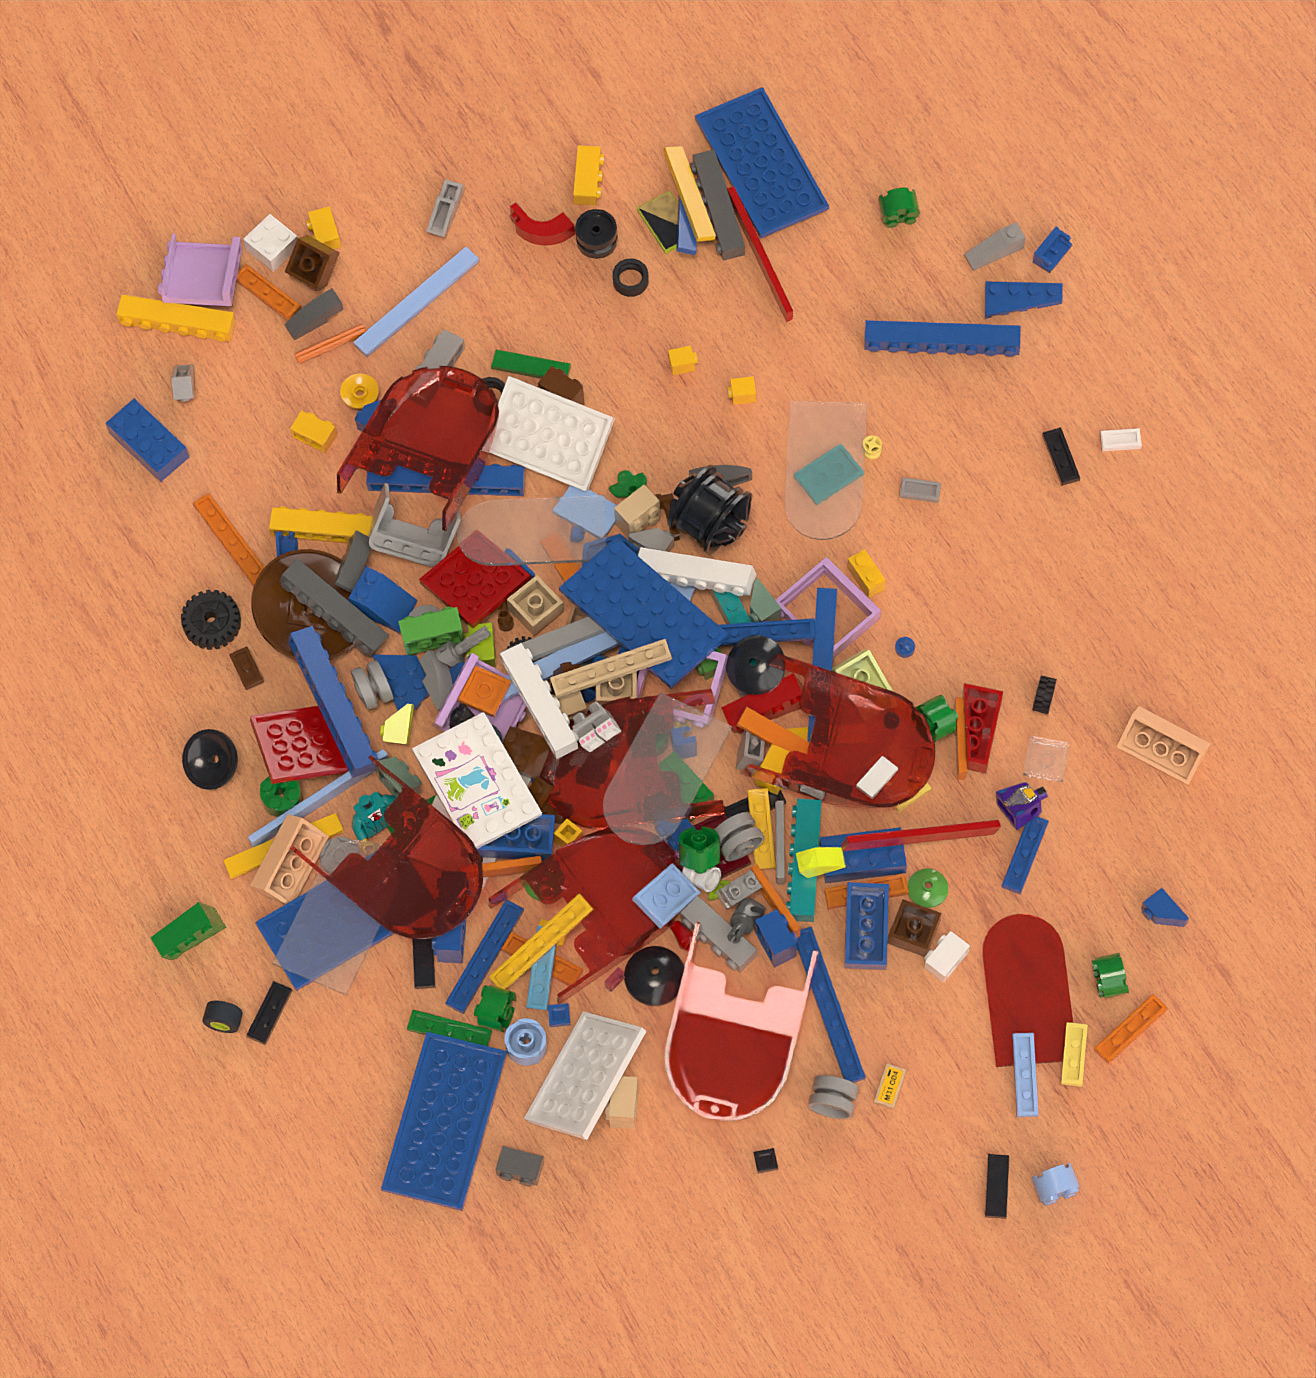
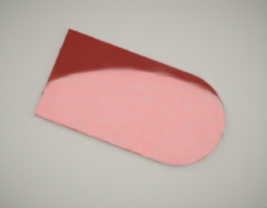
M1019 913L1007 916L991 927L985 937L982 949L996 1067L1014 1066L1012 1034L1034 1033L1035 1064L1063 1062L1067 1022L1073 1023L1062 940L1055 928L1040 917Z

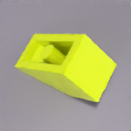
M413 704L405 705L385 721V725L381 726L380 737H383V741L409 745L414 711Z
M816 847L796 853L799 872L806 878L846 868L841 847Z

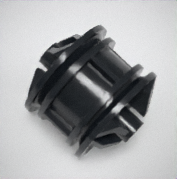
M713 465L706 466L698 474L690 475L677 485L673 494L678 497V500L672 499L667 522L670 528H676L681 533L687 532L697 540V545L702 548L704 547V552L708 555L717 551L722 545L727 546L742 536L747 525L741 522V520L743 519L746 522L749 520L753 497L751 492H744L742 488H734L725 482L723 475L716 472L717 469Z

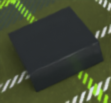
M774 1148L753 1152L758 1174L778 1170Z

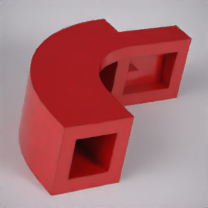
M516 202L510 206V218L515 223L516 233L530 243L543 246L555 245L575 235V225L564 212L549 221L540 222L531 219Z

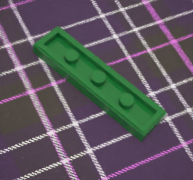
M496 349L491 369L541 379L551 366L557 370H563L569 376L571 364Z
M412 1010L407 1026V1031L422 1035L430 1032L484 1046L489 1045L492 1035L491 1029L417 1010Z

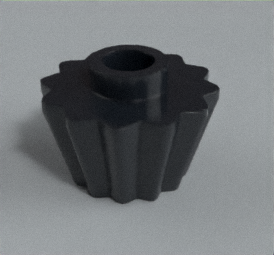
M460 704L459 707L452 711L449 722L450 729L475 717L465 704Z

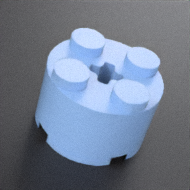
M523 1018L507 1028L504 1040L509 1058L520 1065L538 1064L547 1051V1038L542 1026L533 1019Z
M1068 1163L1066 1167L1063 1164L1042 1172L1043 1176L1041 1177L1035 1175L1031 1178L1041 1203L1044 1202L1045 1206L1056 1203V1200L1061 1196H1064V1199L1075 1196L1080 1188L1071 1163Z

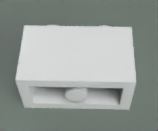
M951 931L947 936L943 935L937 942L938 947L934 951L930 950L924 958V968L943 983L970 950V945Z

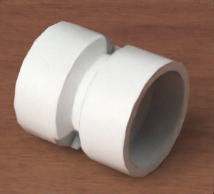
M715 866L701 874L686 867L682 871L693 885L706 892L713 891L721 879V871Z

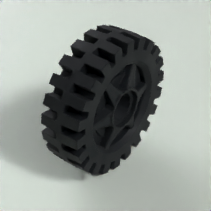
M206 590L204 594L201 591L198 592V596L194 594L191 597V601L187 600L186 607L183 606V613H181L182 628L188 640L192 641L195 646L199 645L202 649L207 647L208 650H212V647L220 649V645L227 646L228 641L232 642L234 636L237 637L238 629L240 630L241 616L236 602L233 601L231 596H227L225 592L220 593L219 590H214V592ZM211 617H214V618H215L214 621H212V622H207V620H208L209 618H211Z

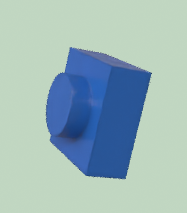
M568 1003L548 1005L550 1027L570 1026Z

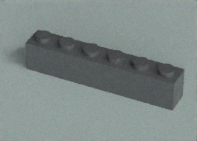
M715 150L692 155L693 162L690 163V168L693 174L696 173L697 179H695L698 190L701 189V198L704 206L706 205L707 214L716 235L717 243H715L717 254H721L723 261L744 256L745 244Z
M296 559L282 574L279 580L281 586L286 591L292 592L300 603L310 607L316 616L322 617L330 628L340 632L347 642H352L358 647L361 654L371 658L385 643L389 634L299 559Z

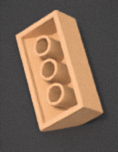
M1139 706L1133 712L1117 748L1189 785L1211 744Z
M287 814L250 886L263 895L284 905L296 899L329 836L303 818Z

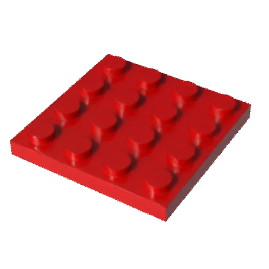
M476 530L424 574L419 581L422 586L447 607H457L459 617L470 627L475 628L511 595L531 580L529 573Z
M318 706L252 715L250 717V723L271 784L349 771Z

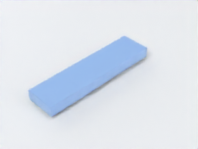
M1034 1033L1012 1034L1017 1117H1038Z

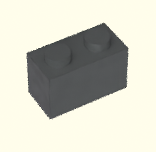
M502 1146L496 1166V1174L505 1181L513 1179L520 1181L521 1185L527 1187L537 1186L544 1159L539 1155Z

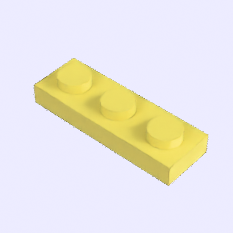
M1068 1022L1066 1024L1061 1085L1082 1087L1088 1027L1086 1024Z

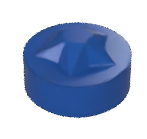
M909 637L899 638L895 644L897 655L902 658L912 656L915 651L914 641Z

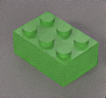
M445 607L439 612L433 613L429 611L423 613L422 616H408L398 621L406 655L435 650L447 641H451L456 645L464 640L457 607Z

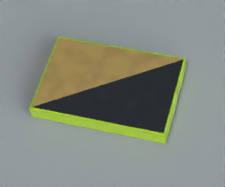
M668 191L637 207V212L665 254L675 250L677 247L678 202L672 193Z

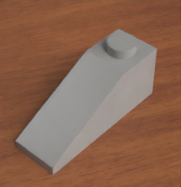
M1016 222L998 230L965 253L964 256L972 270L975 271L1024 249L1025 236Z

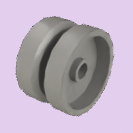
M377 660L367 663L368 677L361 667L350 671L354 687L367 711L377 707L378 702L375 694H377L382 703L394 699L387 679Z
M749 812L734 815L714 829L719 835L720 846H722L721 853L727 861H734L748 855L764 841L763 833L758 827H754L755 820Z
M827 1075L816 1076L812 1086V1090L815 1093L810 1095L808 1108L817 1114L830 1118H852L855 1107L852 1101L857 1099L859 1087L843 1078Z

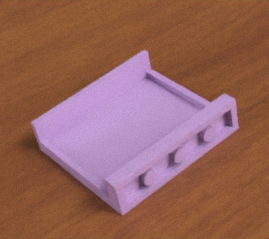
M172 233L171 241H168L167 244L168 255H165L164 258L165 269H162L161 272L162 283H159L158 293L162 295L163 303L231 306L242 254L241 237H233L231 245L176 242V235Z
M471 653L465 661L432 726L443 732L450 729V715L456 707L462 704L458 702V697L475 665L502 677L507 675L478 659L479 656ZM517 694L502 701L495 717L485 714L490 724L496 726L501 732L503 741L509 726L515 727L518 721L521 722L526 714V711H524L526 705L520 694ZM467 706L475 716L483 713H479L478 710Z

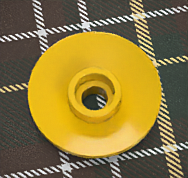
M363 373L353 374L342 383L340 395L347 406L354 409H363L364 405L377 400L379 387L373 377Z

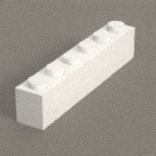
M642 547L638 554L644 562L666 581L676 583L682 587L688 585L700 590L712 589L718 593L730 592L737 596H750L757 575L752 565Z
M522 643L500 653L503 666L555 758L558 759L578 749L577 741L579 737L574 729L571 730L568 726L570 721L565 713L562 714L559 710L561 706L556 696H551L550 685L547 680H542V672L537 664L534 665L531 661L533 656L528 648L525 649Z

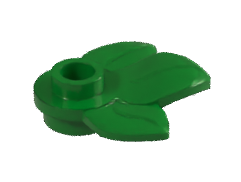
M622 470L617 476L618 483L609 486V491L617 498H627L641 486L647 484V477L643 472L634 475L628 470Z

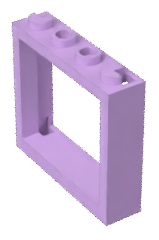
M826 557L775 601L781 607V619H797L786 606L825 574L868 617L834 645V659L881 618V610ZM802 640L807 646L810 645L813 648L814 640Z
M713 651L705 658L718 662L703 717L641 701L640 697L648 673L647 668L639 671L635 710L643 713L650 710L654 711V715L662 718L669 715L673 717L674 721L685 723V720L693 722L692 726L704 728V725L710 727L726 672L728 656Z

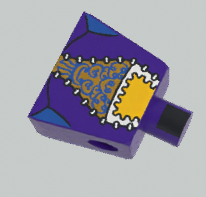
M1026 782L996 791L997 806L1016 830L1041 814V800L1048 797L1044 787L1033 791Z

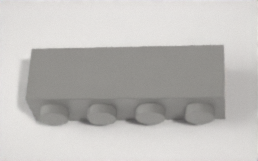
M443 330L440 335L436 336L431 350H427L424 355V361L416 367L413 378L408 380L404 387L406 399L424 408L428 407L465 349L464 339L447 330Z
M697 896L680 912L681 923L689 930L692 929L702 943L706 942L709 944L711 951L717 957L722 956L726 960V965L734 971L736 969L741 973L757 957V949L744 937H741L738 943H732L735 936H733L731 942L728 940L727 935L733 927L700 897Z

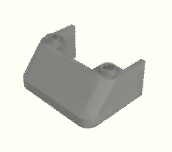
M384 483L373 512L368 537L370 547L379 552L434 567L446 557L460 524L459 505L455 504L449 520L437 518L426 529L392 518L394 508L388 503L390 500L389 486L387 483Z

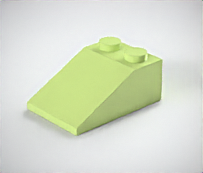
M869 649L859 651L832 668V674L864 722L899 702Z

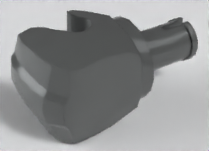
M744 898L740 901L730 919V924L733 928L727 935L728 940L731 942L733 936H735L732 943H738L743 934H749L754 928L755 920L764 915L766 908L751 898Z

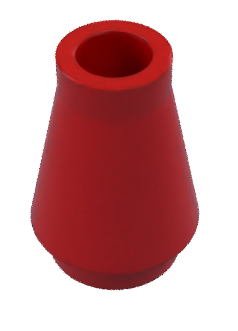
M675 921L670 926L680 949L689 951L697 945V936L680 921Z

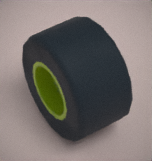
M213 1000L207 1003L202 1022L212 1030L234 1033L239 1029L243 1012L232 1003Z

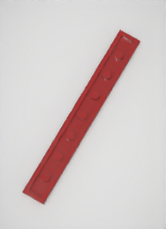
M729 187L727 191L739 224L785 321H791L793 319V309L735 187Z
M999 820L851 835L846 837L841 847L842 851L987 836L994 835L1001 826Z

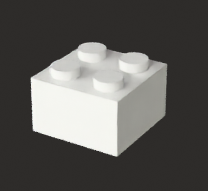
M269 214L243 240L246 250L274 272L291 256L298 237Z

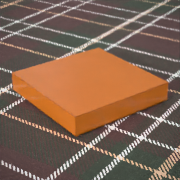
M475 665L458 697V702L495 717L512 682Z

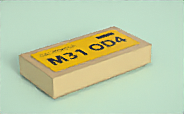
M886 1064L874 1104L894 1110L907 1071L906 1069Z

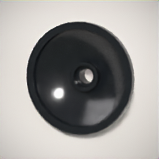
M760 635L749 636L737 642L729 652L726 662V671L730 682L739 691L748 695H762L772 691L779 685L786 670V659L781 647L772 639ZM755 659L756 664L751 666L750 661Z
M205 729L193 734L187 741L182 754L185 774L194 785L202 789L213 790L225 786L234 776L238 764L237 750L232 740L225 733L215 729Z
M661 946L645 947L634 953L628 960L624 971L625 986L630 995L644 1005L662 1006L675 1000L684 988L686 981L684 964L680 957L668 948ZM657 969L658 973L652 974L651 970Z

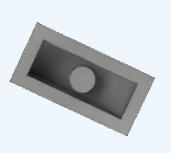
M194 364L174 366L171 377L174 400L189 401L194 397L195 393Z
M659 528L630 533L628 536V542L639 548V551L642 547L670 552L674 547L673 535Z
M745 730L737 752L736 769L755 774L763 762L765 742Z

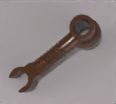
M661 493L655 494L660 501V509L665 511L668 522L670 505L674 498L673 493L661 495ZM669 527L674 541L680 540V532L676 528L672 529Z
M507 600L500 605L497 620L499 629L505 632L512 630L514 627L513 617L508 611Z

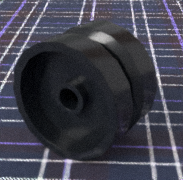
M601 209L588 210L580 215L575 225L578 249L589 258L599 259L610 255L615 250L618 242L617 224L614 217Z

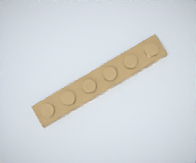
M666 639L550 677L556 697L560 698L672 660V656Z

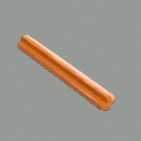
M359 324L296 352L295 358L298 363L305 362L360 337L366 332V328L363 324Z

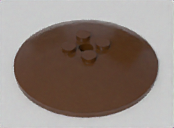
M313 549L294 550L276 557L259 574L251 596L253 619L263 638L275 650L296 660L288 644L290 633L313 626L315 632H318L320 635L323 649H326L329 654V660L338 658L355 646L352 642H347L340 632L330 628L322 617L316 616L313 612H306L304 610L306 604L300 603L292 592L286 591L279 582L282 574L296 559H299L348 600L351 592L335 585L341 559L330 553Z

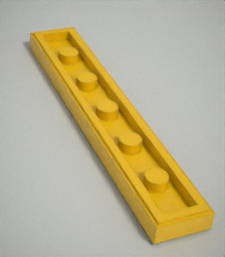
M665 147L663 152L696 241L714 240L716 235L683 147Z
M336 813L310 823L328 835V839L344 833ZM274 839L224 859L223 861L231 880L258 869Z
M578 894L489 976L491 981L498 988L507 990L594 910L581 894Z

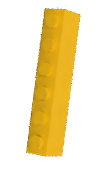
M121 295L116 313L119 324L126 327L138 326L145 330L156 329L164 333L175 332L182 336L193 335L201 339L212 338L219 342L231 341L236 323L234 312L178 303H163L160 300Z
M272 507L269 531L271 537H276L275 532H282L283 536H289L291 531L294 533L295 538L301 540L348 544L349 539L356 530L369 537L373 516H367L363 513L347 514L342 511L332 513L326 510L309 511L305 508Z

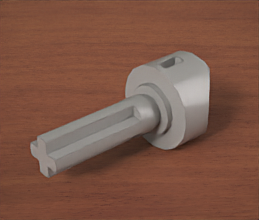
M484 626L456 645L451 641H447L436 649L437 659L451 667L464 662L463 654L491 634L487 627Z

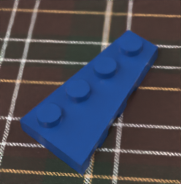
M985 281V319L999 314L1001 316L1008 315L1009 312L1014 311L1023 312L1035 307L1039 309L1059 305L1063 301V283Z

